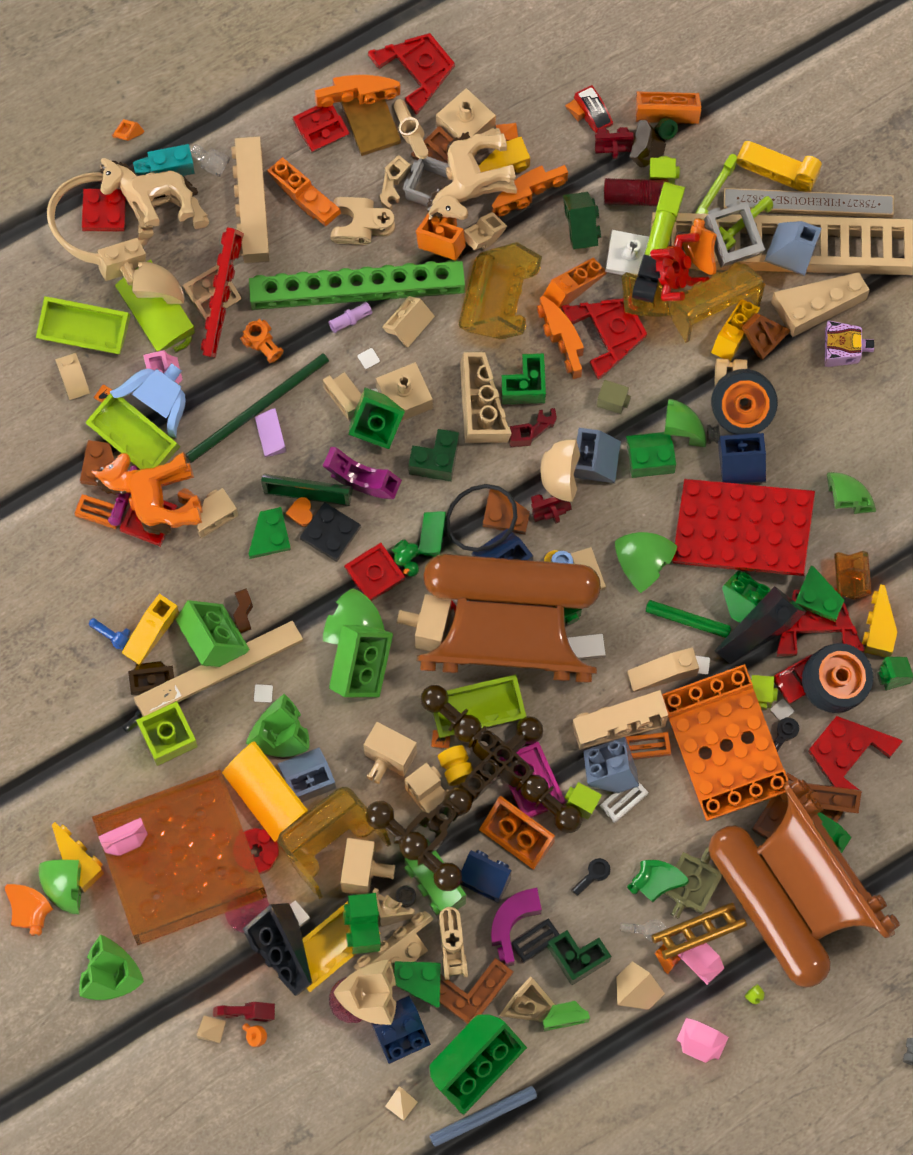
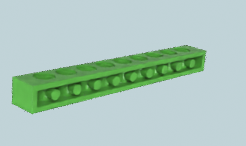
M448 260L445 263L430 261L420 265L407 263L403 266L395 267L393 265H384L381 268L367 266L357 270L343 268L339 271L320 270L317 273L298 272L294 275L279 273L269 277L257 275L249 278L251 309L261 310L408 298L409 296L424 297L465 293L463 261ZM443 274V275H446L447 278H446V279H439V278H437V276ZM419 276L426 278L424 281L416 280ZM397 278H403L405 281H403L402 283H397L394 280ZM375 280L383 281V283L379 285L374 284L373 282ZM355 281L362 283L360 286L352 285ZM333 283L340 284L338 288L331 287ZM311 285L319 286V288L315 290H312L309 287ZM292 286L298 288L296 291L288 290V288ZM269 288L276 289L274 293L267 292Z

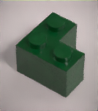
M588 192L563 195L565 216L568 221L570 243L573 250L598 246L601 230L600 226L596 225V218H599V209L595 204V199L591 198Z
M438 429L434 449L412 445L408 465L409 475L452 482L459 445V432Z
M568 930L548 941L547 948L571 985H574L609 963L612 957L600 938L579 949Z

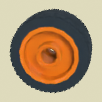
M738 369L729 372L718 381L712 393L711 406L716 420L725 430L736 435L754 434L763 431L773 421L777 412L778 399L773 385L764 375L750 369ZM743 398H747L748 403L746 405H741L740 400Z
M843 643L827 645L814 653L805 664L802 672L803 689L811 703L820 710L829 713L846 712L862 703L870 693L873 686V669L870 661L858 648Z

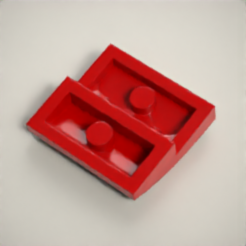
M333 105L329 107L315 106L292 118L311 152L350 134Z

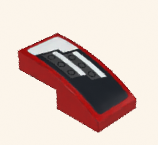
M593 85L575 93L574 99L585 112L584 119L595 134L598 129L608 128L613 125L612 118Z

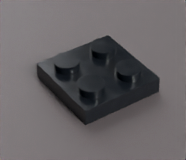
M324 502L300 536V540L337 562L360 530L361 524Z

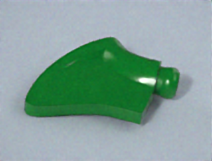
M643 860L640 862L639 873L627 885V888L632 894H637L640 890L653 903L663 893L687 885L689 879L678 868L669 863L659 860Z

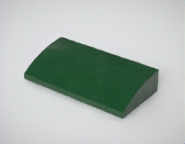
M263 474L261 478L264 494L296 499L305 497L310 501L350 506L352 486L271 474Z

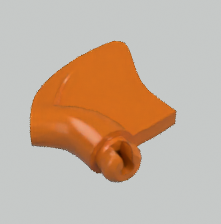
M696 218L694 225L691 226L690 234L698 233L700 240L698 242L683 243V248L696 267L709 275L716 274L714 245L717 234L704 227L705 220Z
M7 884L5 891L12 907L11 926L30 928L32 936H35V934L40 936L42 928H44L45 917L53 910L52 906L40 892L33 888L17 884Z

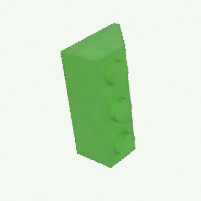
M187 600L175 619L201 665L221 667L248 653L250 650L223 604Z
M342 625L329 689L343 697H380L393 633L362 625Z
M436 851L432 853L442 863H444ZM405 858L406 866L404 869L411 879L415 877L419 883L417 885L419 892L423 897L428 896L432 903L429 905L436 916L444 908L453 907L458 910L466 904V893L461 886L453 891H442L435 885L434 873L424 864L418 866L417 860Z

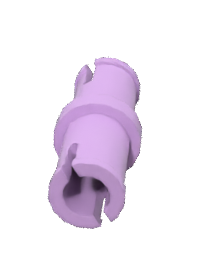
M364 302V304L352 310H345L344 314L328 321L331 330L337 333V331L349 325H355L358 320L372 314V311H370L371 307L367 302Z

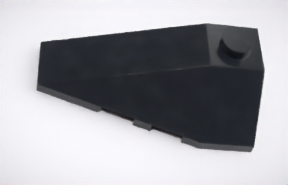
M774 586L714 651L732 664L792 628L806 613V610Z
M289 903L270 904L242 929L251 948L256 953L262 955L266 960V965L272 967L278 973V978L295 996H298L312 984L299 922Z

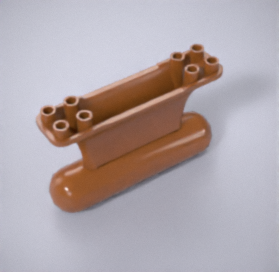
M452 554L436 555L425 566L423 576L427 590L435 597L457 600V607L451 629L444 641L433 651L417 655L416 661L421 662L420 671H436V663H443V672L458 673V665L477 664L554 671L553 680L570 681V673H576L575 682H592V674H597V668L582 662L573 652L566 635L564 608L583 609L590 607L596 602L600 595L601 583L597 572L593 568L583 564Z
M797 779L796 781L788 780L783 784L788 798L787 812L780 826L763 844L757 847L749 833L736 825L726 826L719 829L712 836L709 843V853L711 859L790 980L800 987L807 988L820 984L827 978L830 971L831 961L819 939L834 931L852 926L870 927L878 931L884 938H890L895 935L894 929L899 927L900 923L893 914L887 916L883 914L881 910L887 907V903L880 894L872 897L866 891L823 826V822L818 816V813L823 810L822 805L816 798L814 800L806 798L805 794L811 790L804 780L800 781Z

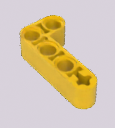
M751 141L743 143L736 162L737 165L803 192L812 191L822 166L821 161L813 156H805L803 161L800 162Z

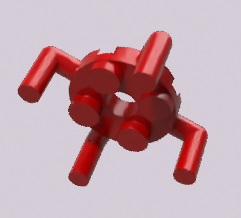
M698 233L678 234L675 238L674 246L650 251V256L656 260V272L660 271L661 278L658 279L663 286L661 293L662 301H683L685 299L684 292H671V289L685 288L686 284L688 286L710 284L709 277H690L688 275L692 264L691 258L686 256L682 250L683 243L698 242L700 240Z

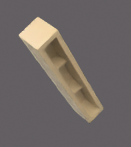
M260 137L235 138V146L231 147L232 159H236L237 164L233 166V177L238 178V185H234L235 198L239 197V204H235L236 217H240L241 223L237 224V230L244 233L239 256H243L244 263L268 262L270 259Z

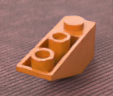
M593 257L552 279L542 296H545L557 307L561 308V306L568 305L605 276L607 272Z

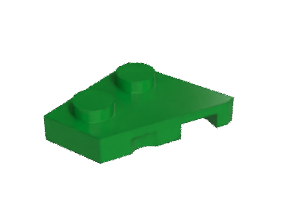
M278 507L260 511L248 553L249 559L291 550L282 508Z
M811 565L795 602L807 611L836 622L844 599L819 571Z
M395 961V987L410 993L417 999L427 1002L434 1008H440L441 963Z

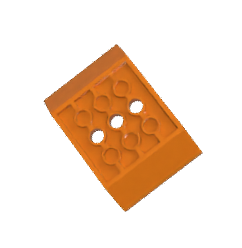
M745 664L662 694L670 724L706 821L786 793L783 784L788 781L785 769H783ZM746 732L754 735V741L750 744H745L741 740L742 735ZM724 740H730L733 743V748L728 752L720 748V744ZM702 748H709L712 751L709 759H702L699 756V751Z

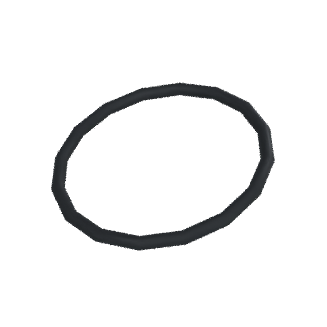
M483 484L470 487L460 493L449 506L445 518L446 532L452 542L463 550L480 552L493 549L503 543L514 530L518 518L517 504L511 494L500 486ZM485 488L498 490L506 495L513 507V519L510 528L501 539L491 545L478 548L465 546L455 539L450 529V517L453 508L462 497L472 491Z

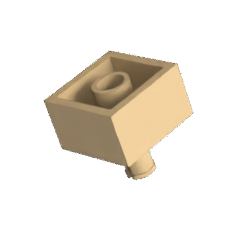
M467 88L436 114V126H440L453 139L456 137L460 138L462 133L469 132L471 138L475 134H482L493 127L495 128L496 115Z
M416 362L376 378L378 392L385 394L405 410L401 421L433 409V399Z
M425 594L419 614L399 611L397 624L416 627L415 649L431 652L444 641L451 616V599H441Z
M376 722L364 743L365 756L375 761L367 778L371 781L374 779V783L379 784L387 768L404 777L417 755V742Z
M347 838L340 882L342 892L358 895L369 894L373 876L394 879L395 865L375 863V842Z

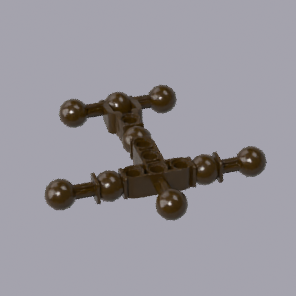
M430 685L421 693V704L424 709L431 713L440 712L452 723L449 731L451 732L454 729V734L460 741L469 743L468 747H472L473 752L482 762L467 776L464 783L461 782L458 788H453L446 793L441 804L429 813L421 812L406 829L394 819V810L385 801H375L366 809V821L374 829H386L395 838L394 844H399L400 852L405 858L417 860L418 866L424 864L434 873V883L442 891H453L462 883L461 870L453 863H442L432 853L442 845L447 836V829L452 821L454 822L458 816L468 813L472 803L499 777L510 786L516 787V791L521 790V795L525 800L530 803H536L534 808L537 809L541 804L555 816L556 827L563 833H573L581 827L582 813L575 806H563L551 795L554 787L551 786L549 788L547 781L542 776L533 775L535 771L531 770L528 763L517 754L525 744H534L542 738L543 725L539 719L526 716L519 720L516 725V735L506 744L492 731L486 730V726L482 728L481 722L477 717L466 715L469 711L468 709H465L462 713L455 709L448 702V693L445 688L440 685ZM480 741L486 742L488 746H484ZM497 756L504 758L505 761L499 760ZM483 770L488 771L491 775H486ZM514 771L519 772L522 776L516 775ZM468 785L475 786L477 790H472ZM439 814L446 815L448 819L441 818ZM419 826L428 827L431 832L436 833V839L429 846L423 834L414 832Z

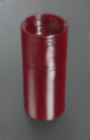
M605 178L604 205L643 206L644 199V206H657L664 182L669 183V181Z

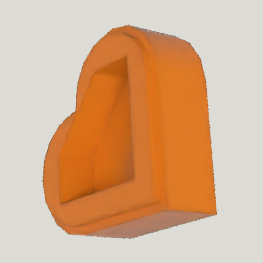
M305 497L298 498L288 509L286 516L302 527L308 526L313 519L310 511V501Z

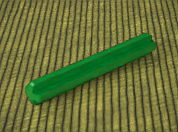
M649 600L646 606L647 613L727 638L731 631V626L652 600Z

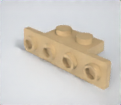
M426 911L415 914L411 918V922L397 928L389 939L381 941L380 951L361 956L353 968L357 971L369 964L389 959L394 972L395 961L415 962L428 952V949L416 933L433 921V917Z

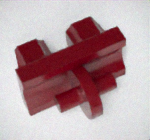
M620 127L617 129V133H609V130L606 128L597 130V134H595V154L612 153L613 159H617L618 152H631L633 132H629L627 127Z
M540 494L531 497V509L535 522L553 518V521L557 524L560 522L559 516L572 510L569 501L558 499L552 495L547 499H543V496Z

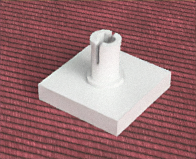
M612 230L605 272L637 278L649 237Z

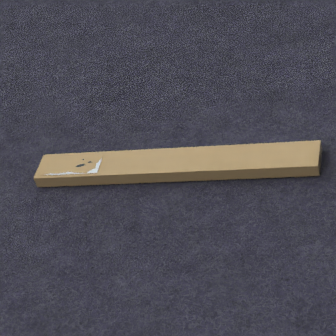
M290 621L247 642L246 644L250 649L248 653L221 667L200 665L134 697V701L144 717L176 701L180 702L303 642V638L294 622Z

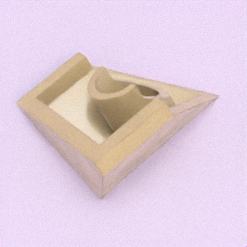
M374 888L373 893H376L381 927L409 920L415 915L414 909H405L401 906L403 903L393 900L389 895L385 897L380 895L379 890Z
M633 961L616 977L617 1005L650 1010L665 995L653 976Z
M529 977L513 995L499 1016L533 1020L541 1023L549 1014L552 1005L555 1004L536 981Z

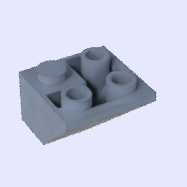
M803 221L779 223L764 262L805 276L822 228Z
M625 737L583 751L587 784L589 786L616 793L639 786L637 769Z

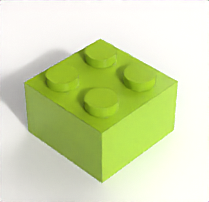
M177 701L136 720L157 766L198 747L196 739Z

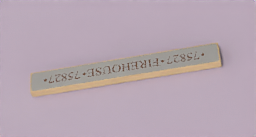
M724 188L723 209H727V205L739 201L740 204L747 202L751 210L765 196H769L774 205L769 213L893 218L894 195Z

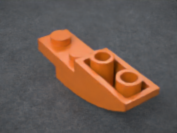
M374 75L333 78V86L315 90L316 106L329 107L337 102L352 101L354 98H358L360 105L373 104L382 99H393L400 95V82Z
M283 157L267 170L268 174L281 189L313 220L316 218L324 226H327L341 214L339 207L312 186L311 181Z
M541 165L514 180L517 193L502 191L493 202L491 212L496 216H505L514 209H524L532 203V194L538 195L553 186H562L568 181L566 166L563 165L545 172Z
M542 296L540 297L537 311L539 317L544 318L545 324L543 328L546 337L550 336L552 343L558 342L560 353L565 354L566 360L564 364L567 373H571L573 379L580 378L582 367L578 357L583 356L584 346L575 327L562 310L548 298Z

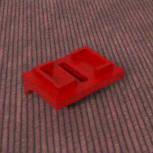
M812 654L774 676V683L789 705L806 695L803 687L792 672L795 671L802 682L804 666Z

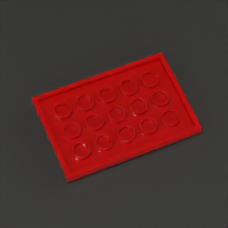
M684 479L675 538L677 550L672 559L673 564L804 576L815 491Z

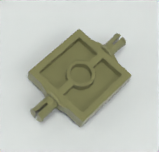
M706 847L701 858L692 857L685 852L682 853L675 867L689 879V883L663 893L676 902L671 915L674 917L676 914L675 918L677 919L680 918L684 908H691L702 914L722 878L720 871L713 868L709 863L711 856L710 853L707 856L709 852L708 847Z

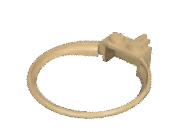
M101 172L86 173L67 180L53 193L47 208V220L54 237L76 258L97 264L105 281L124 276L128 285L133 287L135 269L138 267L139 262L146 261V253L143 248L150 238L143 240L134 238L99 249L98 253L86 252L69 244L56 227V206L67 191L80 184L102 182L103 174Z

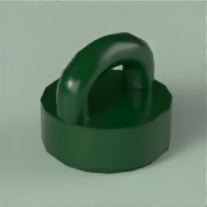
M663 118L655 125L654 130L662 139L670 140L676 135L678 126L671 118Z

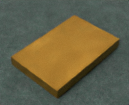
M354 98L349 102L341 101L361 156L401 144V139L385 99L378 100L373 104L361 105L358 98Z

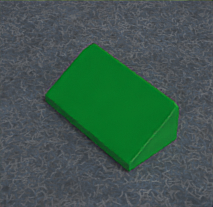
M424 512L419 545L420 555L435 557L441 554L446 512Z

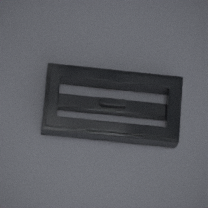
M548 918L513 941L511 945L524 964L545 950L548 941L560 934ZM546 926L550 928L522 948H519V944ZM552 933L555 935L543 944H541L540 946H538L537 948H535L534 950H532L531 952H529L528 954L524 955L525 951H527L528 949H530L531 947H533L534 945H536Z

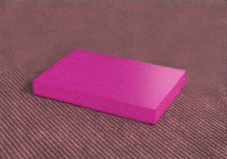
M539 741L520 749L517 754L528 763L531 770L535 771L533 775H540L545 778L549 788L551 786L554 787L551 795L562 805L565 804L566 801ZM502 757L498 758L501 761H505ZM514 771L516 775L522 776L519 772ZM508 784L519 810L530 818L549 811L542 804L537 809L534 808L536 803H530L525 800L521 795V790L516 791V787Z

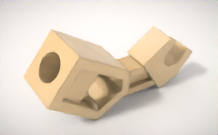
M399 155L385 167L382 194L379 195L381 205L389 210L393 208L392 204L388 202L389 200L393 199L397 203L400 201L394 185H399L411 171V164ZM393 170L399 173L396 174V177L391 174Z

